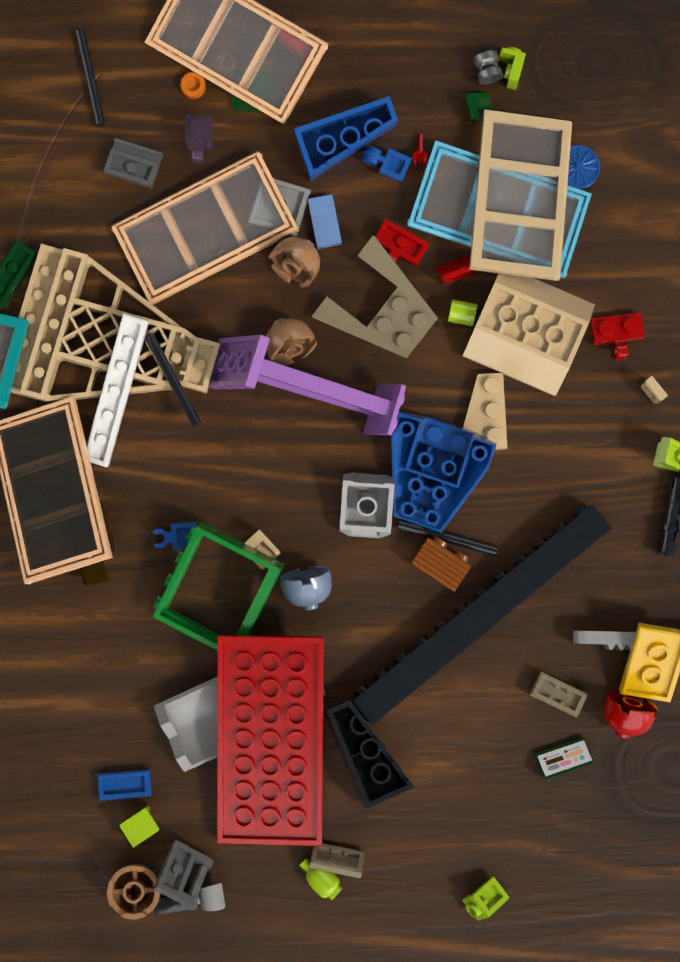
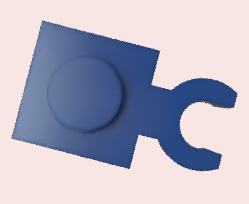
M197 522L171 524V532L163 529L154 530V535L162 534L164 536L162 543L154 544L155 548L163 549L169 543H173V550L186 549L189 543L186 537L192 526H197Z

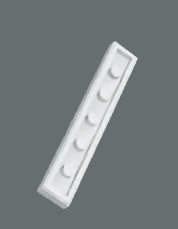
M123 313L87 443L91 463L108 467L110 464L149 320Z

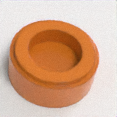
M189 72L181 79V90L187 98L197 99L205 93L206 84L203 76L196 72Z

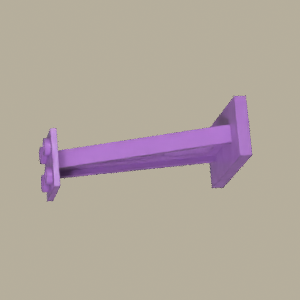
M251 335L219 338L218 343L221 344L209 388L255 389L256 383L260 382L366 414L368 417L363 431L365 434L392 435L398 423V412L405 399V385H377L375 394L371 395L265 360L264 356L270 340L266 336Z

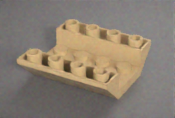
M499 273L463 357L552 396H556L588 327L595 304L532 277Z

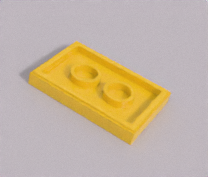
M639 623L619 692L623 695L671 702L680 673V630Z

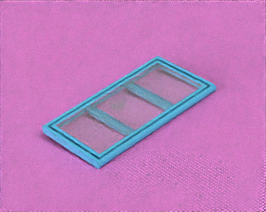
M435 141L411 216L407 220V226L471 247L479 155ZM490 168L486 211L554 220L557 182L535 174ZM568 185L560 278L563 279L567 276L570 260L592 193ZM485 221L482 251L516 263L550 267L553 230Z

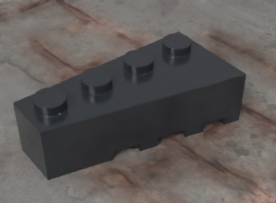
M351 700L342 701L323 710L364 808L368 809L415 788Z

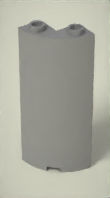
M218 676L154 705L159 724L170 741L176 761L184 772L217 757Z

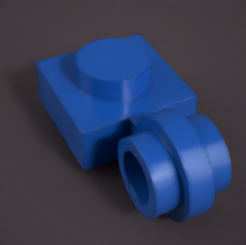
M368 146V149L363 151L362 156L364 158L362 161L373 167H376L377 163L382 164L379 174L402 183L412 158L390 148L386 157L381 156L382 151L372 146Z

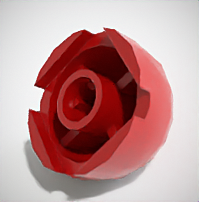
M610 691V695H607L603 713L607 724L615 730L617 736L630 738V736L642 735L652 727L658 710L657 706L646 698H643L641 702L633 699L635 696L623 695L619 691Z

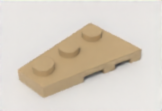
M503 373L478 374L463 428L477 432L497 444L495 450L507 449Z

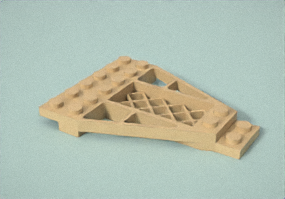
M41 244L18 317L28 320L30 323L11 393L46 403L57 402L69 397H74L76 400L99 398L102 390L93 391L95 381L99 372H107L109 365L101 362L110 358L113 352L106 339L118 333L119 325L115 318L122 319L123 313L149 320L148 327L153 329L147 331L145 336L160 330L166 341L160 344L162 349L166 347L164 354L183 388L207 394L221 344L195 337L87 254ZM89 267H94L117 285L111 307L79 299ZM122 292H127L161 318L163 322L117 310ZM87 311L92 322L79 328L73 317ZM90 311L103 314V316L94 319ZM111 317L116 329L103 335L98 324ZM73 323L76 330L69 334L71 324ZM95 326L101 337L87 343L82 332ZM163 331L170 333L169 339H167ZM79 335L85 346L71 352L66 341ZM104 341L109 353L96 359L90 348ZM149 346V351L139 356L137 365L142 374L135 373L133 380L143 382L145 385L131 387L129 394L172 390L159 364L156 368L146 373L139 362L153 355ZM64 347L67 349L69 354L63 353ZM88 350L93 361L78 357L77 355ZM67 361L92 368L86 392L50 395L60 362ZM159 371L157 378L149 377Z

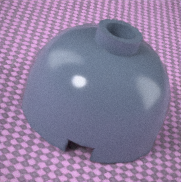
M310 566L308 571L299 572V568L281 575L280 585L283 595L289 603L303 607L304 610L318 608V604L325 601L331 592L332 577L329 567Z

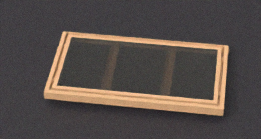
M69 397L0 420V476L24 584H31L113 558L76 399Z

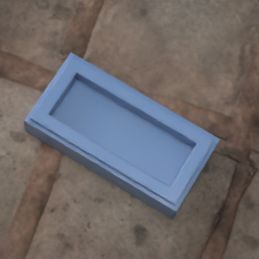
M333 195L308 199L317 249L342 245Z

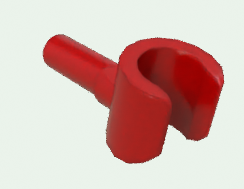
M423 134L418 135L417 151L412 155L414 169H416V164L420 162L424 163V169L427 168L428 161L427 153L423 149Z

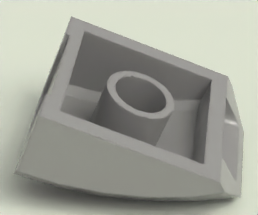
M355 472L343 474L340 531L352 537L382 538L391 534L394 477L385 474Z

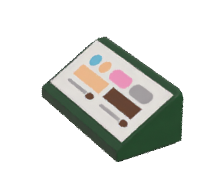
M584 737L534 753L542 777L545 780L594 763Z

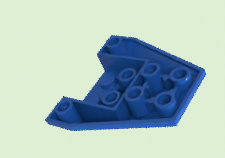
M399 412L397 416L398 423L391 436L392 477L395 480L393 516L442 533L490 468L497 444L471 430L428 416Z

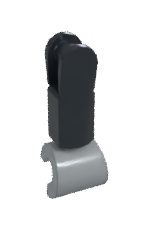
M222 883L201 888L197 897L198 904L196 909L200 907V904L203 911L224 909L226 906ZM163 895L160 896L153 912L161 915L187 909L183 908L180 903Z

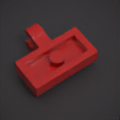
M385 219L375 236L383 248L389 252L395 263L398 258H401L417 267L429 247L428 242Z
M641 313L592 318L590 320L593 345L613 343L616 360L626 359V356L629 355L625 341L642 340L645 338Z

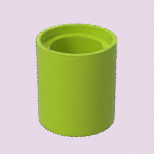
M452 299L448 322L473 327L477 304Z

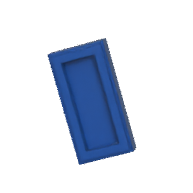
M150 769L97 774L99 801L152 796Z

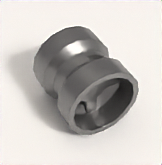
M497 51L482 52L473 58L475 67L479 70L478 80L480 84L494 83L503 78L502 68L498 66L499 57Z

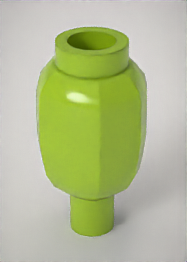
M306 858L299 865L307 872L306 879L308 884L322 898L329 897L333 900L343 889L339 886V878L334 873L309 868V859Z

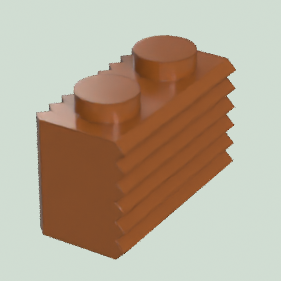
M428 537L411 562V565L450 591L455 592L471 568V565L467 563L469 558L458 551L453 554L445 549L448 544L441 539L434 537L432 540Z

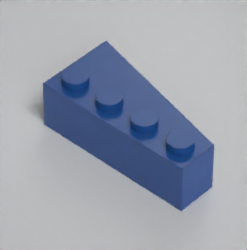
M390 96L294 128V137L310 182L396 126L398 119Z

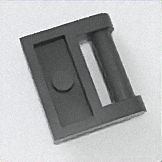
M174 840L170 845L153 889L180 903L183 908L193 911L197 907L198 894L207 870H210L213 860L180 841ZM195 863L197 870L188 893H185L183 890L192 866Z

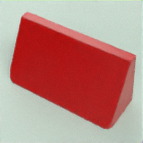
M482 251V258L489 259V257ZM470 255L436 268L441 285L479 272L469 269Z

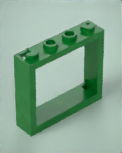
M201 522L196 527L192 526L186 540L189 543L186 549H181L176 557L175 563L178 566L175 572L171 571L164 582L167 589L164 595L159 594L154 605L156 611L153 617L218 650V635L220 634L169 608L203 536L269 569L237 635H250L285 564Z

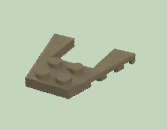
M373 235L358 256L397 286L396 290L368 326H365L328 296L312 317L408 358L438 317Z

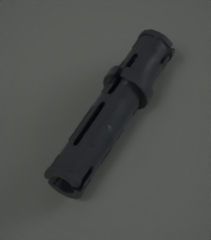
M671 478L663 525L660 526L662 533L658 554L665 556L675 555L676 540L678 534H680L679 478Z

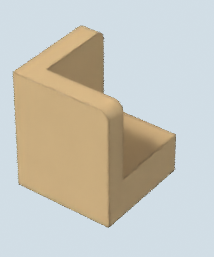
M260 529L245 542L248 546L274 559L281 554ZM256 563V564L259 566L260 569L264 570V569L266 568V567H264V566H262V565Z

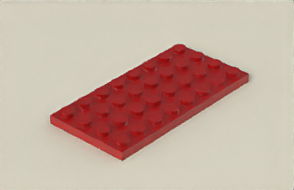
M218 635L217 843L322 846L324 636Z

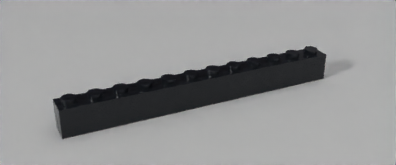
M592 504L587 508L584 505L579 507L572 513L574 519L567 524L562 521L552 530L554 533L552 537L548 540L543 537L532 546L535 551L528 556L523 553L512 562L515 565L513 569L508 573L504 569L493 578L496 583L488 589L484 585L473 594L476 598L469 605L464 602L453 611L456 615L452 619L447 621L444 618L433 628L436 632L429 638L423 635L414 643L416 648L409 654L404 651L393 660L396 665L389 670L384 667L373 677L376 680L369 687L363 684L353 693L356 697L352 701L373 726L610 531L612 527Z

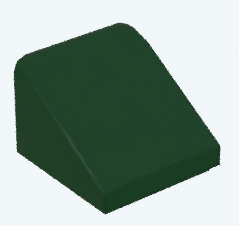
M489 93L465 94L464 101L470 123L483 120L484 110L493 111Z

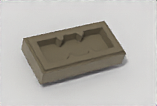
M541 671L529 694L576 718L588 696L587 693Z
M322 843V846H313L309 868L361 878L365 852Z

